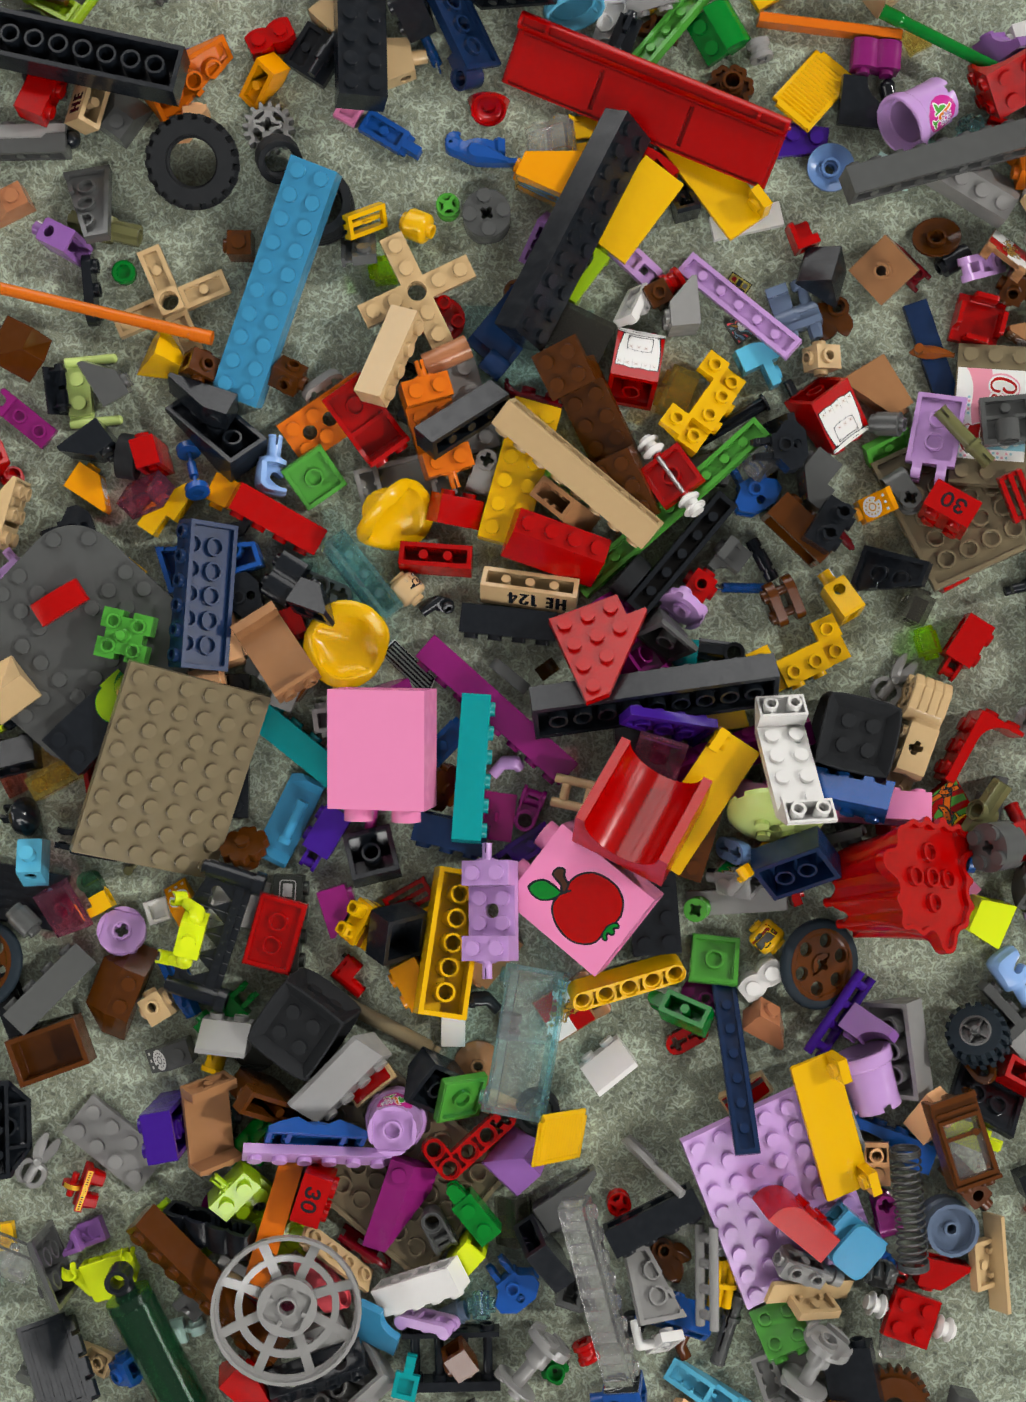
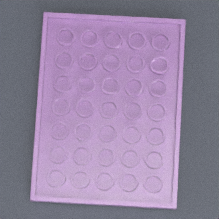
M794 1086L754 1104L760 1154L735 1156L729 1116L679 1138L712 1224L715 1228H718L719 1242L747 1310L764 1302L772 1281H788L778 1276L772 1261L774 1253L780 1246L791 1244L794 1249L805 1252L802 1247L772 1224L754 1202L752 1197L760 1189L769 1185L783 1186L795 1196L800 1193L809 1201V1205L813 1209L817 1207L824 1215L840 1199L868 1223L856 1190L830 1202L825 1199ZM828 1257L824 1259L825 1265H835Z

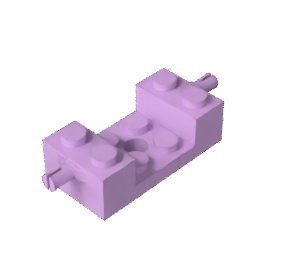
M482 843V858L462 861V886H469V936H462V961H475L482 964V979H493L492 964L499 961H519L518 861L492 858V843ZM492 904H496L499 909L498 915L495 918H492L488 913V909Z

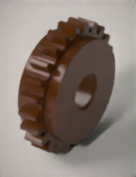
M889 1362L885 1369L878 1364L885 1402L894 1397L901 1399L903 1402H931L927 1398L930 1396V1393L925 1388L926 1385L923 1380H919L920 1377L916 1372L912 1373L909 1367L903 1370L899 1363L893 1368Z

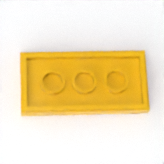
M645 155L638 164L598 245L625 265L683 188L684 184Z

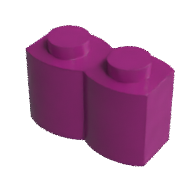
M868 36L855 37L851 43L849 73L866 77L869 75L879 76V79L882 80L896 77L901 66L902 41L896 39H877Z

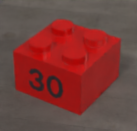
M938 478L923 502L917 517L921 518L920 521L926 526H935L941 529L946 537L961 540L980 509L982 502Z
M312 1163L307 1167L289 1218L290 1221L314 1229H318L320 1222L325 1223L332 1204V1200L328 1198L333 1199L340 1177L336 1176L338 1168L324 1167L316 1163Z

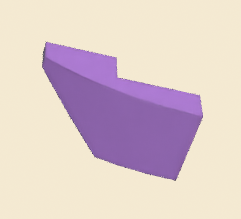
M102 1214L77 1224L76 1228L71 1231L69 1242L62 1255L66 1257L82 1251L85 1247L103 1242L110 1237Z

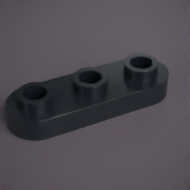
M93 254L81 255L84 302L99 305V297H102V287L100 282H97V273H100L99 260L95 259ZM85 315L89 327L100 326L101 321H104L102 318Z

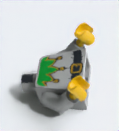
M761 842L759 846L768 844L769 842ZM725 860L718 868H708L706 871L707 882H714L716 884V892L719 895L751 900L763 887L754 876L751 862L750 864L734 865Z

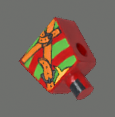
M957 779L954 784L941 782L929 791L932 792V822L940 817H944L949 826L961 825L967 817L966 808L970 801Z

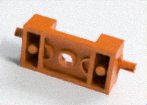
M416 360L413 364L417 376L412 380L401 382L397 389L424 480L428 481L448 476L451 490L461 487L457 473L471 469L475 465L469 442L461 443L434 460L417 445L414 430L415 426L453 403L451 397L454 395L449 374L447 370L438 373H427L424 360Z

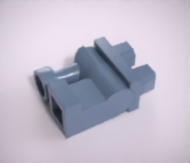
M796 279L790 282L791 290L794 293H798L800 302L799 305L794 307L786 282L765 289V295L774 318L798 337L799 333L807 331L810 341L823 338V318L817 303L811 300L808 291L795 284Z

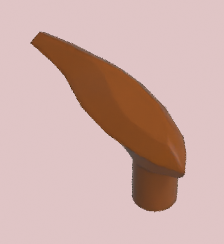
M917 343L908 352L921 359L955 357V353L932 345H923L922 343Z

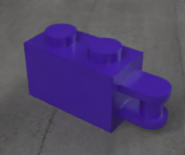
M327 804L326 806H320L314 816L317 818L316 823L313 827L309 825L302 836L305 839L302 845L307 850L298 864L311 868V872H314L322 858L326 860L330 858L343 837L342 835H344L351 823L344 821L343 810L327 809ZM311 851L319 855L316 860L308 856Z

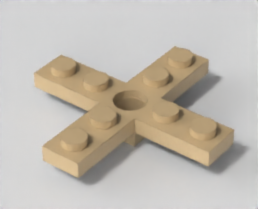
M402 231L380 240V246L400 286L357 306L367 329L383 323L391 304L418 311L424 322L423 334L430 349L453 340L434 298L476 278L467 255L458 257L422 275ZM418 285L424 288L426 292L425 297L418 301L411 299L408 295V290L412 286Z
M156 244L137 253L154 293V298L123 311L192 327L194 323L189 311L227 296L232 291L222 269L178 287L160 245ZM168 297H178V305L174 309H164L163 304ZM114 322L122 340L147 330ZM172 335L183 356L186 351L194 346L204 349L202 343Z

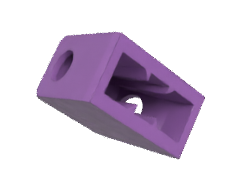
M49 217L45 218L44 222L36 221L32 226V233L36 235V239L48 250L80 268L81 255L91 254L94 249L75 230Z

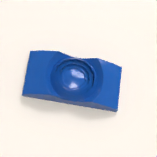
M294 1117L269 1125L262 1143L363 1147L368 1138V1133L364 1129L340 1119L326 1123L320 1121L308 1122L300 1117Z

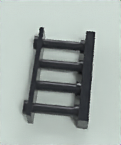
M490 1320L481 1321L480 1324H461L455 1332H452L449 1338H457L462 1335L467 1343L468 1338L483 1337V1370L461 1383H458L453 1376L449 1377L443 1367L441 1347L444 1346V1340L439 1339L433 1333H423L420 1330L408 1327L402 1331V1339H410V1352L418 1354L414 1369L415 1374L421 1375L417 1393L501 1391V1382L494 1375L492 1337H499V1324H494ZM420 1339H434L435 1371L432 1374H423L420 1371Z

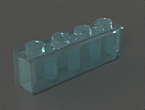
M345 529L324 543L321 551L363 604L372 607L384 621H387L399 612L404 604Z

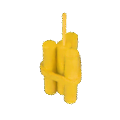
M724 1256L719 1257V1307L731 1309L733 1293L737 1290V1285L727 1259ZM708 1295L707 1303H706V1306H708V1307H709V1295Z

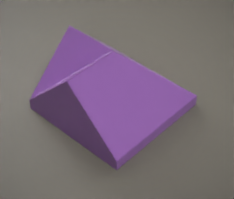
M513 1126L482 1161V1164L517 1197L541 1176L545 1165L531 1167L536 1138Z

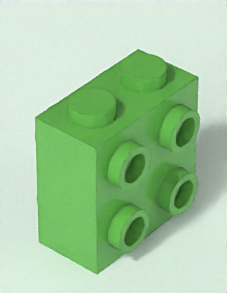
M787 1303L767 1304L749 1312L750 1319L769 1364L774 1362L775 1365H780L789 1360L788 1356L797 1352L798 1356L807 1353L809 1347L803 1335L807 1327L806 1321H798Z

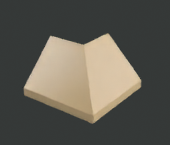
M13 656L0 661V725H3L42 696Z

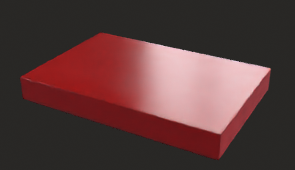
M263 892L258 900L242 963L289 976L309 904Z

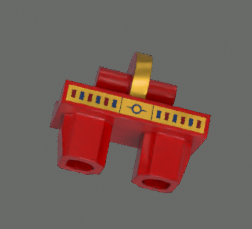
M86 1161L80 1180H78L80 1173L74 1171L71 1178L66 1177L62 1182V1186L67 1188L66 1196L72 1197L74 1191H76L72 1201L75 1205L73 1209L75 1212L81 1213L82 1208H96L99 1194L88 1190L90 1185L102 1187L106 1179V1172L94 1168V1163Z

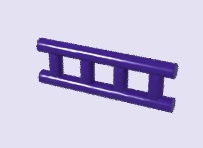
M856 969L803 1048L806 1052L812 1054L816 1048L818 1051L815 1056L830 1051L843 1031L838 1024L854 1002L859 1005L862 1003L876 982L874 979L867 976L865 981H862L865 973ZM857 988V993L855 994L853 999L849 1001L848 999L850 998L854 990ZM841 1009H845L838 1021H835ZM830 1028L831 1031L823 1042L821 1039Z

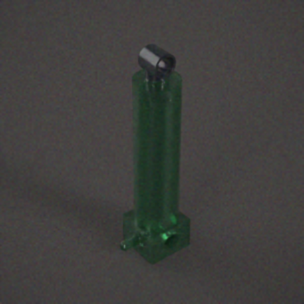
M117 1261L112 1264L104 1280L105 1289L113 1295L106 1303V1309L154 1401L211 1402L149 1281L139 1280L134 1282L133 1267L126 1261ZM119 1275L124 1280H117L114 1276Z

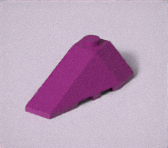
M403 1154L392 1156L362 1243L363 1246L384 1253L387 1251L430 1194L437 1175V1171L431 1164Z

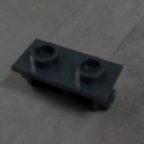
M628 10L627 13H620L608 42L609 45L628 53L631 52L643 21L637 19V12Z
M61 363L54 364V367H42L47 413L50 415H69V408H71L66 389L65 373L67 369Z

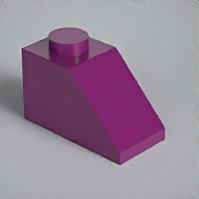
M347 882L319 890L316 893L330 939L338 935L335 931L338 922L346 920L349 914L347 906L350 900H356L352 886L348 887Z

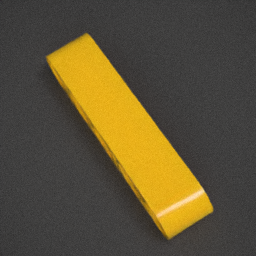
M677 954L658 955L600 972L595 977L589 975L575 979L568 984L567 993L574 1008L579 1011H585L677 984L685 979L686 969Z

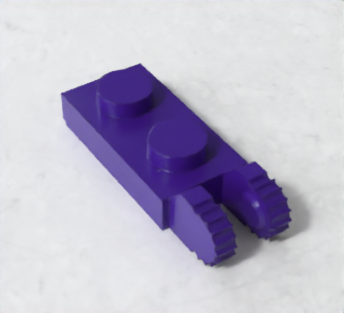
M541 822L530 831L504 846V849L492 855V858L499 860L508 853L512 860L519 862L523 858L528 861L539 854L542 849L534 844V841L547 825L546 822Z

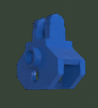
M746 459L742 462V465L749 477L747 480H743L737 468L730 474L736 484L735 490L737 492L733 502L738 506L734 512L738 516L752 518L776 503L782 487L777 479L762 477L760 473L757 474L750 461Z
M501 1253L497 1257L499 1263L506 1270L505 1272L500 1274L492 1263H488L485 1266L496 1282L495 1306L501 1314H517L536 1299L539 1288V1274L533 1267H517L516 1264L512 1265L506 1256Z

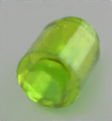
M932 625L913 630L914 636L912 638L919 659L924 658L925 662L939 658L938 653L943 651L937 632L933 630Z

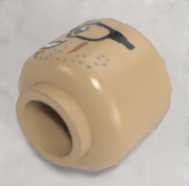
M401 571L389 583L391 586L389 593L403 607H407L410 604L415 607L424 598L422 593L425 585L412 572L404 573Z

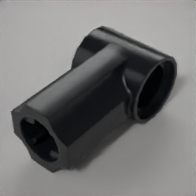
M699 638L697 659L709 661L730 659L727 655V650L730 647L737 648L740 653L739 657H744L745 649L738 642Z

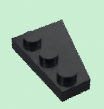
M864 545L850 584L856 592L922 588L926 585L933 564L929 561Z

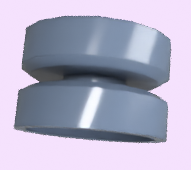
M937 1194L926 1199L923 1203L925 1206L923 1212L926 1214L924 1220L927 1222L925 1226L927 1233L925 1235L928 1237V1244L940 1255L949 1258L961 1257L969 1253L977 1244L980 1234L979 1222L974 1213L955 1196ZM920 1213L917 1216L923 1218V1213ZM920 1221V1222H918L917 1224H920V1225L923 1226V1225H924V1222H923V1221ZM920 1229L919 1232L924 1234L925 1230Z

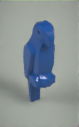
M458 131L449 132L445 138L446 153L474 167L511 168L514 167L518 159L505 156V138L497 137L493 141L485 138H473L463 141L460 138L461 133Z

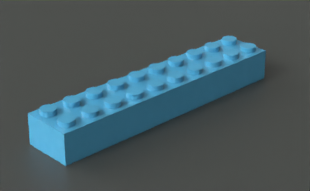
M292 154L290 155L212 385L238 394V401L261 409L270 387L268 382L272 366L281 356L342 179L338 172Z

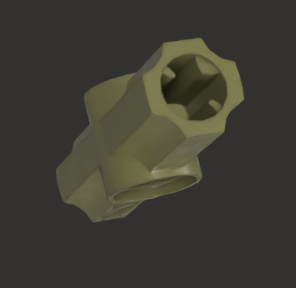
M71 210L67 218V227L83 235L75 210ZM111 216V240L106 241V244L116 242L139 248L144 236L143 227L119 221L116 217Z
M993 777L981 797L972 800L966 808L967 817L961 824L962 829L970 832L979 824L998 821V809L1012 788Z

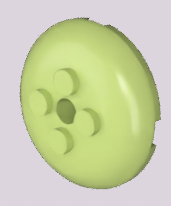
M768 787L745 791L743 797L737 798L734 796L727 805V817L733 827L742 834L763 842L770 843L817 825L821 829L824 824L785 825L775 816Z

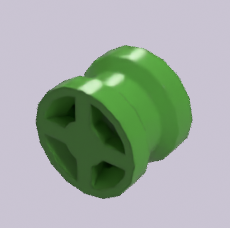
M444 193L438 197L436 201L438 217L445 222H452L459 217L460 202L454 194Z
M695 896L689 899L683 908L685 917L692 922L702 921L710 914V902L703 896Z

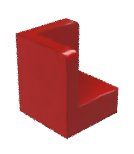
M807 221L796 225L791 222L785 228V233L794 256L804 253L808 247H818L821 242L818 232L812 234Z

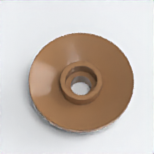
M475 1040L466 1043L465 1047L459 1049L455 1057L456 1063L465 1074L485 1071L488 1075L486 1087L492 1085L500 1076L502 1070L500 1053L492 1044L486 1041ZM479 1062L483 1067L481 1070H476L473 1065Z

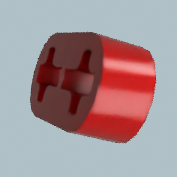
M678 1028L667 1035L665 1045L671 1054L680 1055L704 1042L708 1037V1033L706 1038L697 1037L696 1035L688 1038V1035L692 1032ZM676 1037L677 1040H681L685 1037L686 1039L680 1042L681 1047L679 1049H676L675 1046L670 1047L673 1043V1038Z

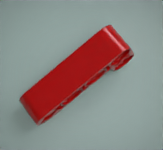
M497 1107L450 1150L438 1138L428 1137L422 1142L421 1152L441 1177L445 1180H454L515 1125L516 1114L508 1107ZM501 1113L509 1114L506 1117L508 1120L507 1123L500 1122L497 1125V1127L500 1128V1130L497 1132L496 1128L493 1125H491L490 1122L492 1121L493 1123L497 1124L501 1120ZM484 1128H489L492 1134L487 1141L480 1139V1132ZM432 1142H436L439 1145L438 1153L432 1156L428 1155L427 1146ZM472 1145L473 1154L468 1158H464L461 1155L463 1146ZM448 1161L454 1162V1171L451 1174H444L443 1165Z

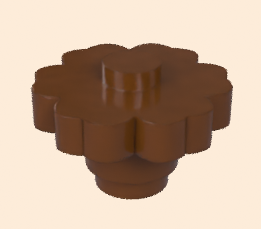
M737 64L731 65L730 68L725 65L719 66L711 72L710 80L706 83L709 86L749 101L754 94L753 79L746 77L747 70Z
M443 763L440 768L437 767L436 806L431 808L434 811L442 812L446 806L452 807L454 805L457 766L451 763Z
M255 826L242 827L238 832L231 831L228 833L219 851L225 863H232V866H240L242 869L250 871L259 866L260 860L267 854L266 848L269 847L270 843L264 830L257 831Z

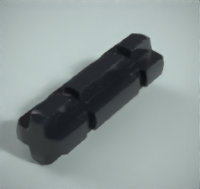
M755 537L749 540L746 546L750 552H753L752 557L760 571L764 572L763 576L766 582L773 581L779 575L776 569L772 568L773 564L765 549L761 548L760 540Z

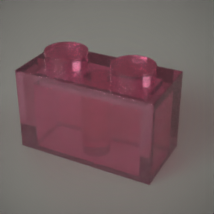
M158 470L128 483L116 504L134 520L163 508L175 486Z

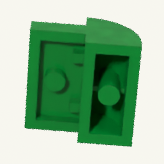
M715 0L703 7L704 11L687 28L709 68L729 54H735L751 40L729 0Z

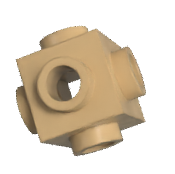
M825 340L813 341L811 346L802 349L803 372L813 373L814 377H824L828 373L842 369L840 345L826 344Z
M155 986L142 993L144 998L137 1002L141 1016L147 1019L151 1027L179 1011L172 994L163 989L164 986L158 990Z

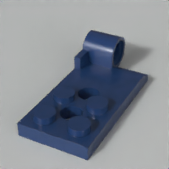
M427 0L452 51L447 59L452 68L450 80L453 88L456 91L480 88L484 82L482 69L499 67L501 61L473 3L470 0Z
M514 284L467 340L469 346L483 358L478 367L495 382L501 378L523 350L495 324Z

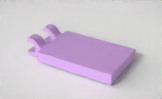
M918 392L905 463L912 464L910 477L914 483H919L922 466L936 467L934 485L938 478L945 482L947 469H955L960 442L933 415L946 404L950 411L963 423L968 398Z

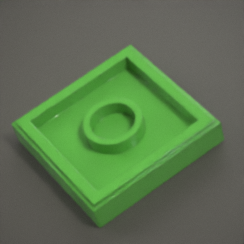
M318 444L280 470L308 511L347 485L321 444Z
M692 933L688 982L737 987L740 938Z
M485 1071L441 1079L433 1116L436 1123L479 1116L488 1080V1075Z

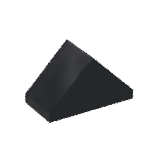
M683 183V188L670 204L674 224L697 219L701 210L700 201L686 183Z

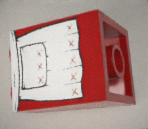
M618 328L607 382L617 405L651 411L658 385L666 336L636 331L630 328Z
M818 377L784 402L790 413H795L796 421L806 430V434L817 449L821 447L828 454L836 455L841 453L846 445L860 439L863 436L862 433L869 429V424L848 378Z

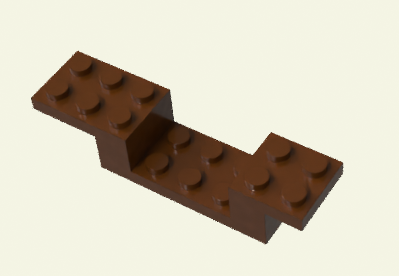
M573 334L531 356L552 401L561 400L589 460L653 514H660L661 510L640 469L646 463L637 449V444L594 354L586 356L577 335Z

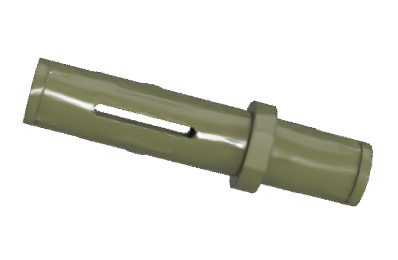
M946 404L933 415L965 448V453L973 456L983 469L995 459L980 443L982 440L979 437L976 438L950 411Z

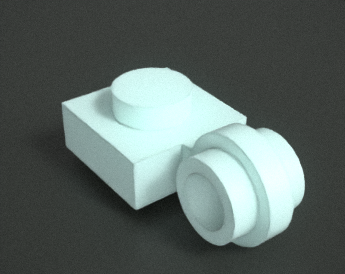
M184 1316L160 1322L159 1329L164 1349L188 1343V1333H191L192 1337L203 1335L206 1332V1321H203V1318L200 1316L195 1322L189 1320V1325H186Z

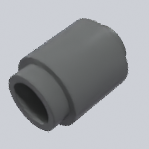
M877 412L876 414H871L869 418L870 433H875L876 436L900 437L907 428V418L903 417L902 412Z
M20 902L15 904L5 915L8 918V923L23 938L28 936L33 938L42 929L40 926L42 920L27 905H22Z

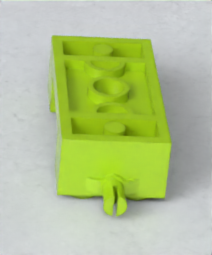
M240 1160L223 1178L217 1172L214 1173V1176L210 1177L209 1181L215 1186L207 1193L208 1208L226 1222L233 1217L234 1219H243L254 1223L258 1234L265 1208L258 1211L253 1207L259 1202L267 1204L273 1183L246 1161ZM293 1200L283 1235L302 1236L304 1225L289 1220L295 1203ZM281 1241L277 1255L290 1254L296 1250L302 1256H305L307 1252L299 1245L300 1242Z

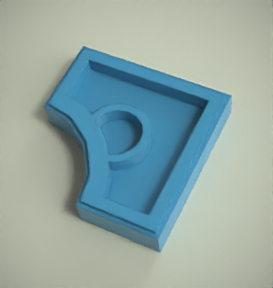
M362 1298V1315L357 1337L394 1356L401 1334L387 1323L384 1317V1308Z

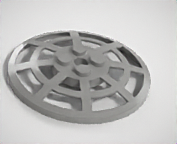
M290 1234L261 1239L236 1254L225 1266L217 1280L210 1307L211 1328L214 1339L227 1361L241 1374L254 1381L281 1387L297 1386L312 1382L334 1369L353 1346L360 1328L362 1315L361 1293L358 1282L345 1260L331 1247L318 1240ZM281 1241H295L309 1244L310 1247L305 1257L295 1254L274 1256L269 1244ZM259 1248L264 1260L251 1268L243 1280L228 1277L231 1270L243 1257ZM320 1249L338 1262L348 1279L334 1282L327 1270L314 1261ZM298 1262L301 1265L296 1275H282L277 1263ZM267 1267L272 1279L266 1283L264 1288L251 1284L250 1281L253 1277ZM310 1268L319 1273L327 1285L313 1289L311 1284L305 1280ZM226 1287L237 1290L234 1304L236 1320L221 1327L219 1302L222 1288ZM352 1289L355 1309L351 1328L348 1329L337 1322L340 1309L338 1292ZM244 1293L258 1298L257 1311L246 1316L243 1315L242 1308ZM331 1295L332 1312L330 1318L317 1312L318 1298ZM283 1301H291L294 1304V1308L291 1311H284L280 1304ZM260 1321L261 1325L269 1332L265 1342L263 1343L257 1339L248 1326ZM313 1322L325 1327L324 1331L316 1339L307 1344L304 1332ZM240 1330L246 1341L256 1350L260 1351L254 1366L248 1364L236 1354L226 1339L227 1336ZM332 1332L345 1339L342 1346L332 1357L323 1364L314 1367L310 1352L321 1346ZM278 1337H294L297 1348L278 1349L274 1348ZM269 1356L284 1359L301 1357L305 1371L296 1374H275L263 1370Z

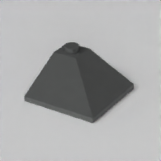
M51 1219L26 1244L38 1283L39 1296L42 1299L44 1298L46 1305L54 1313L61 1311L78 1289V1286L72 1281L66 1282L61 1278V1267L70 1270V1261L68 1256L63 1257L62 1255L64 1246Z

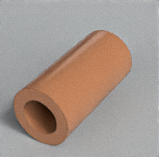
M464 335L420 354V358L424 360L427 373L445 371L474 357Z

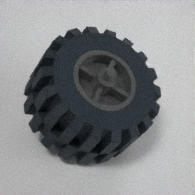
M970 1002L966 1003V1008L963 1009L959 1006L956 1008L957 1013L955 1015L953 1013L950 1014L949 1019L951 1022H946L945 1025L947 1029L945 1032L947 1044L957 1060L959 1059L963 1065L966 1066L968 1064L971 1069L975 1070L977 1066L981 1070H987V1065H991L994 1068L997 1066L995 1062L998 1060L1002 1063L1005 1060L1003 1055H1009L1010 1053L1008 1045H1012L1011 1032L1004 1017L1001 1016L996 1008L993 1010L989 1004H985L983 1007L981 1002H975V1006H971Z

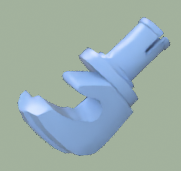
M268 434L267 453L264 456H260L256 464L254 487L267 496L282 498L286 496L287 489L276 485L270 479V475H274L278 479L284 478L280 471L281 468L287 465V461L281 457L284 437L281 435L276 437L277 434Z
M1006 945L987 959L986 966L999 986L1005 992L1013 991L1020 1006L1026 1008V965L1018 963L1014 970L1020 954L1014 946Z

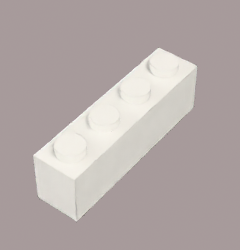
M458 1255L383 1278L370 1292L376 1304L384 1308V1317L391 1315L397 1317L407 1310L417 1311L430 1303L437 1305L450 1297L452 1300L457 1299L464 1294V1289L471 1281Z

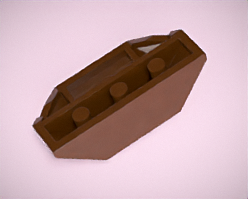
M143 944L134 954L125 956L109 954L103 957L86 1000L102 1032L125 1040L138 1008L137 1002L142 998V993H144L154 968L155 960H157L159 955L158 949Z

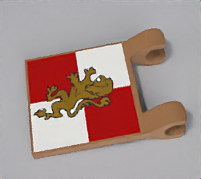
M995 229L978 255L987 260L990 254L994 253L1015 269L1009 278L1017 284L1026 274V252Z
M585 968L532 1002V1005L557 1043H560L611 1011L610 1003L585 1011H579L574 1008L567 993V987L571 981L590 975V972Z

